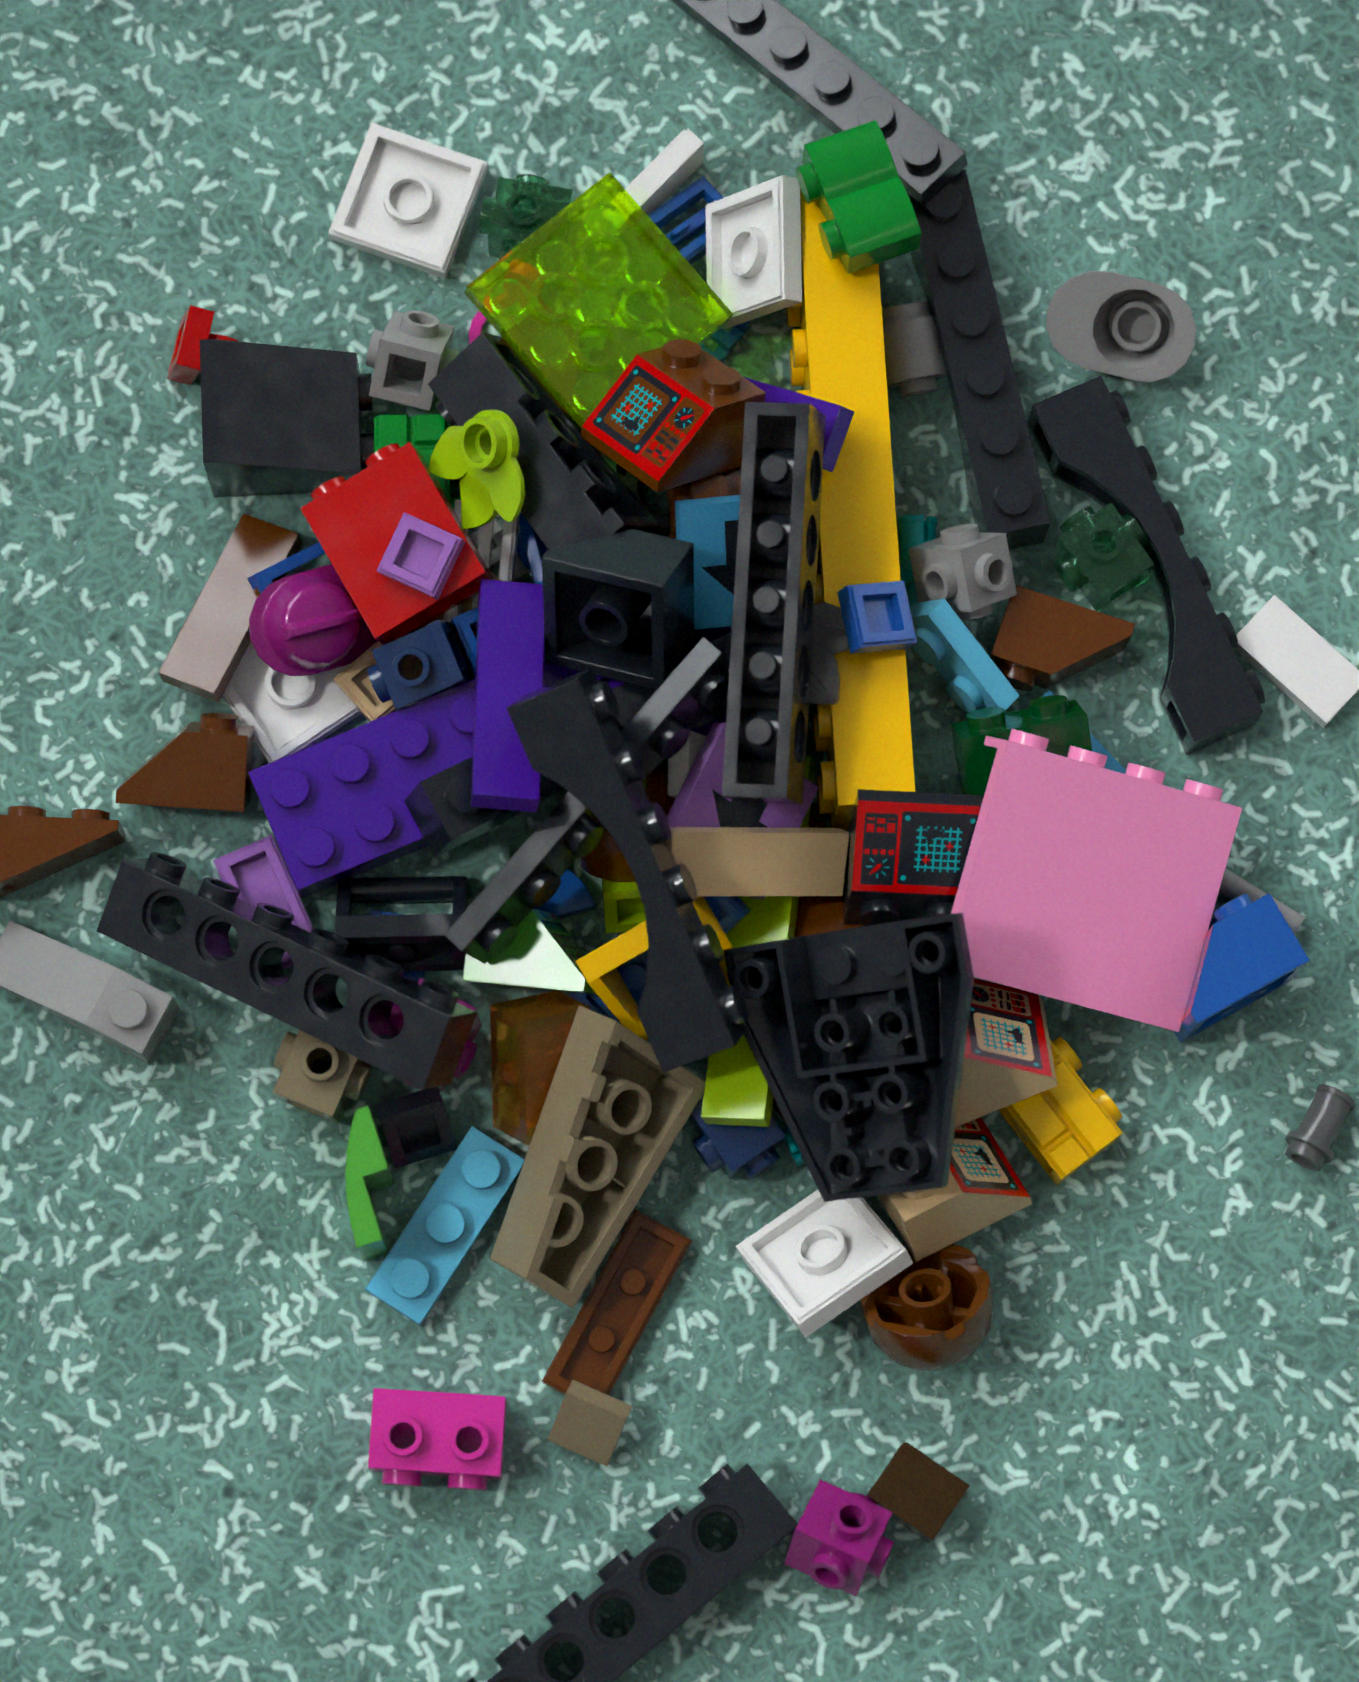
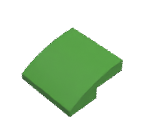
M369 1106L355 1111L349 1134L345 1175L350 1224L356 1248L363 1262L388 1254L369 1192L394 1185L376 1124Z

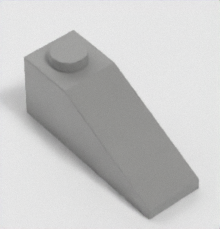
M11 920L0 937L1 989L150 1065L180 1010L173 996L117 967Z

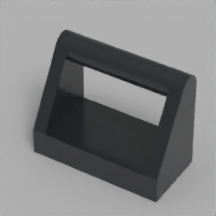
M467 876L345 878L339 880L335 934L349 942L346 950L365 959L367 955H376L389 959L404 968L403 972L464 970L466 953L462 952L444 934L467 909ZM453 901L452 914L352 916L353 903Z

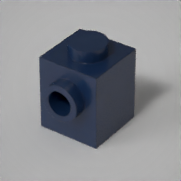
M702 1098L698 1101L688 1118L699 1134L691 1143L712 1173L722 1167L730 1180L742 1171L751 1180L781 1159L775 1149L783 1144L786 1135L772 1115L770 1127L707 1124L701 1118Z

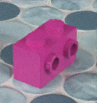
M374 1388L368 1469L371 1472H382V1484L421 1487L422 1475L448 1476L447 1488L487 1491L488 1479L502 1480L507 1407L506 1396Z

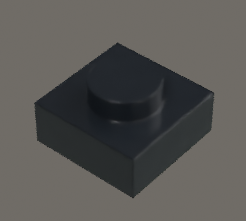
M439 1087L420 1090L376 1104L395 1168L457 1149Z

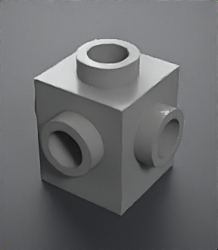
M411 310L404 313L394 311L385 330L375 329L370 340L366 366L374 368L369 396L430 411L437 396L428 383L461 353L459 350L451 349L455 326L441 323L436 316L423 311Z
M962 524L940 531L941 537L909 548L918 602L945 598L961 620H969L992 614L994 612L992 604L1017 595L1006 533H979L977 524Z

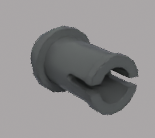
M1319 1084L1316 1089V1095L1297 1131H1290L1285 1138L1289 1144L1285 1152L1287 1157L1298 1165L1313 1171H1320L1324 1163H1331L1335 1156L1331 1148L1348 1114L1353 1110L1355 1101L1345 1092L1335 1087Z

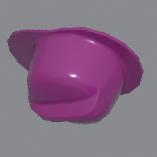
M332 564L285 576L269 584L255 599L249 617L250 640L258 657L272 670L289 676L314 675L349 665L377 642Z

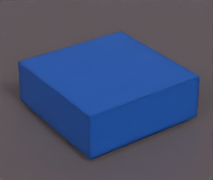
M904 581L847 585L837 592L850 654L903 650L917 643Z

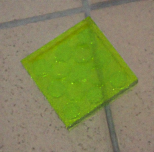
M610 172L468 284L465 290V295L580 427H582L637 354L663 347L666 342L677 339H688L701 345L725 326L733 316L730 309Z

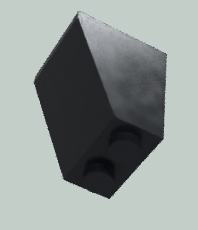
M217 339L200 340L203 464L214 497L312 493L317 487L330 479L343 476L347 480L367 468L365 461L374 453V433L362 434L361 411H373V397L369 396L372 375L371 373H360L357 353Z

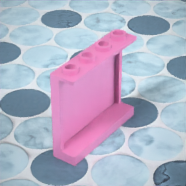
M1011 729L1008 740L986 736L984 745L997 749L951 911V914L963 912L973 976L1179 1032L1242 808L1220 802L1223 789L1186 779L1183 791L1165 786L1163 782L1166 773L1129 762L1125 774L1106 769L1105 765L1108 756L1074 746H1070L1067 757L1046 752L1049 739L1027 732Z

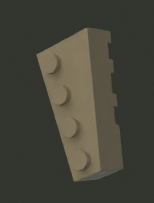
M578 1006L490 1260L539 1291L574 1308L703 1095L706 1082L683 1066L663 1073L651 1044L616 1020Z

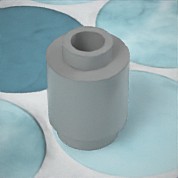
M914 302L883 309L882 319L887 387H900L901 397L916 396L938 390L936 379L943 378L947 374L935 318L930 315L928 302Z

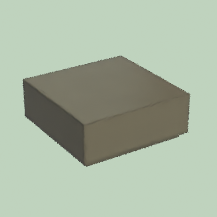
M572 1380L547 1440L608 1466L632 1405Z

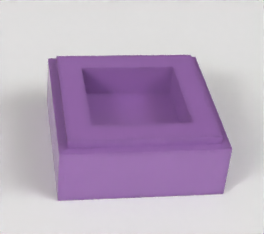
M404 512L376 571L438 600L465 541L458 536Z

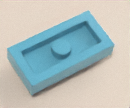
M945 598L914 603L910 607L917 643L911 647L921 659L929 664H933L947 682V693L958 707L966 712L988 707H1000L1005 711L1019 697V694Z

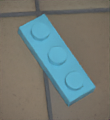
M471 1126L365 1288L366 1292L421 1327L518 1178L525 1159Z

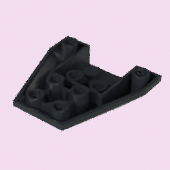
M963 912L828 931L723 950L729 986L735 984L739 988L748 1009L749 1020L745 1022L747 1030L744 1036L824 1202L947 1186L974 983Z

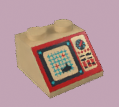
M974 978L955 1127L1058 1086L1044 1003L1039 994Z
M982 1117L955 1127L947 1186L877 1195L916 1262L1032 1204L1029 1194Z

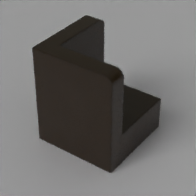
M903 1443L866 1496L878 1506L891 1511V1518L927 1543H930L934 1540L970 1485L911 1444Z

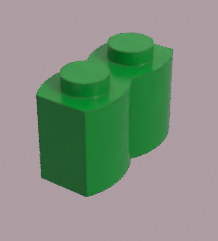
M876 120L804 145L803 165L796 167V175L806 202L809 204L817 201L826 221L819 223L818 228L822 244L830 260L840 258L847 274L919 249L921 229L909 196L898 176L888 144Z

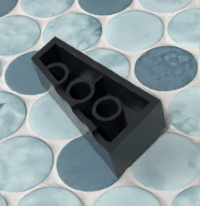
M481 333L428 383L439 399L435 404L438 412L451 426H463L469 419L484 410H500L512 419L519 437V451L516 459L522 471L525 484V498L521 513L548 550L631 529L654 534L661 527L598 450L581 438V430L502 336Z

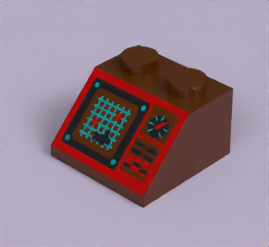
M688 339L671 340L666 342L663 347L639 353L633 358L582 425L581 438L658 493L742 466L745 403L765 402L766 392L741 376L737 370L726 366L701 349L697 343Z

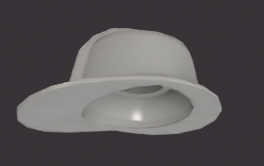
M1088 271L1071 277L1055 291L1047 307L1046 328L1053 347L1067 361L1085 369L1135 381L1154 382L1173 375L1186 364L1195 346L1196 323L1191 308L1177 292L1148 280L1109 271Z

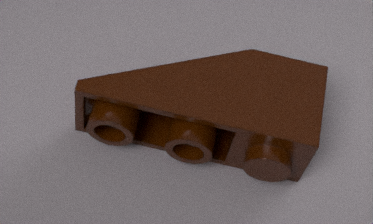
M8 807L7 815H0V898L124 843L125 831L119 820H110L109 812L97 809L72 810L71 818L46 817V810L39 807Z

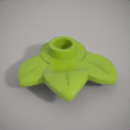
M484 410L469 419L463 426L448 427L441 435L431 455L428 467L431 473L441 478L460 481L461 525L463 529L484 526L492 522L498 514L507 522H515L523 507L525 498L524 477L516 459L519 451L518 432L512 419L500 410Z

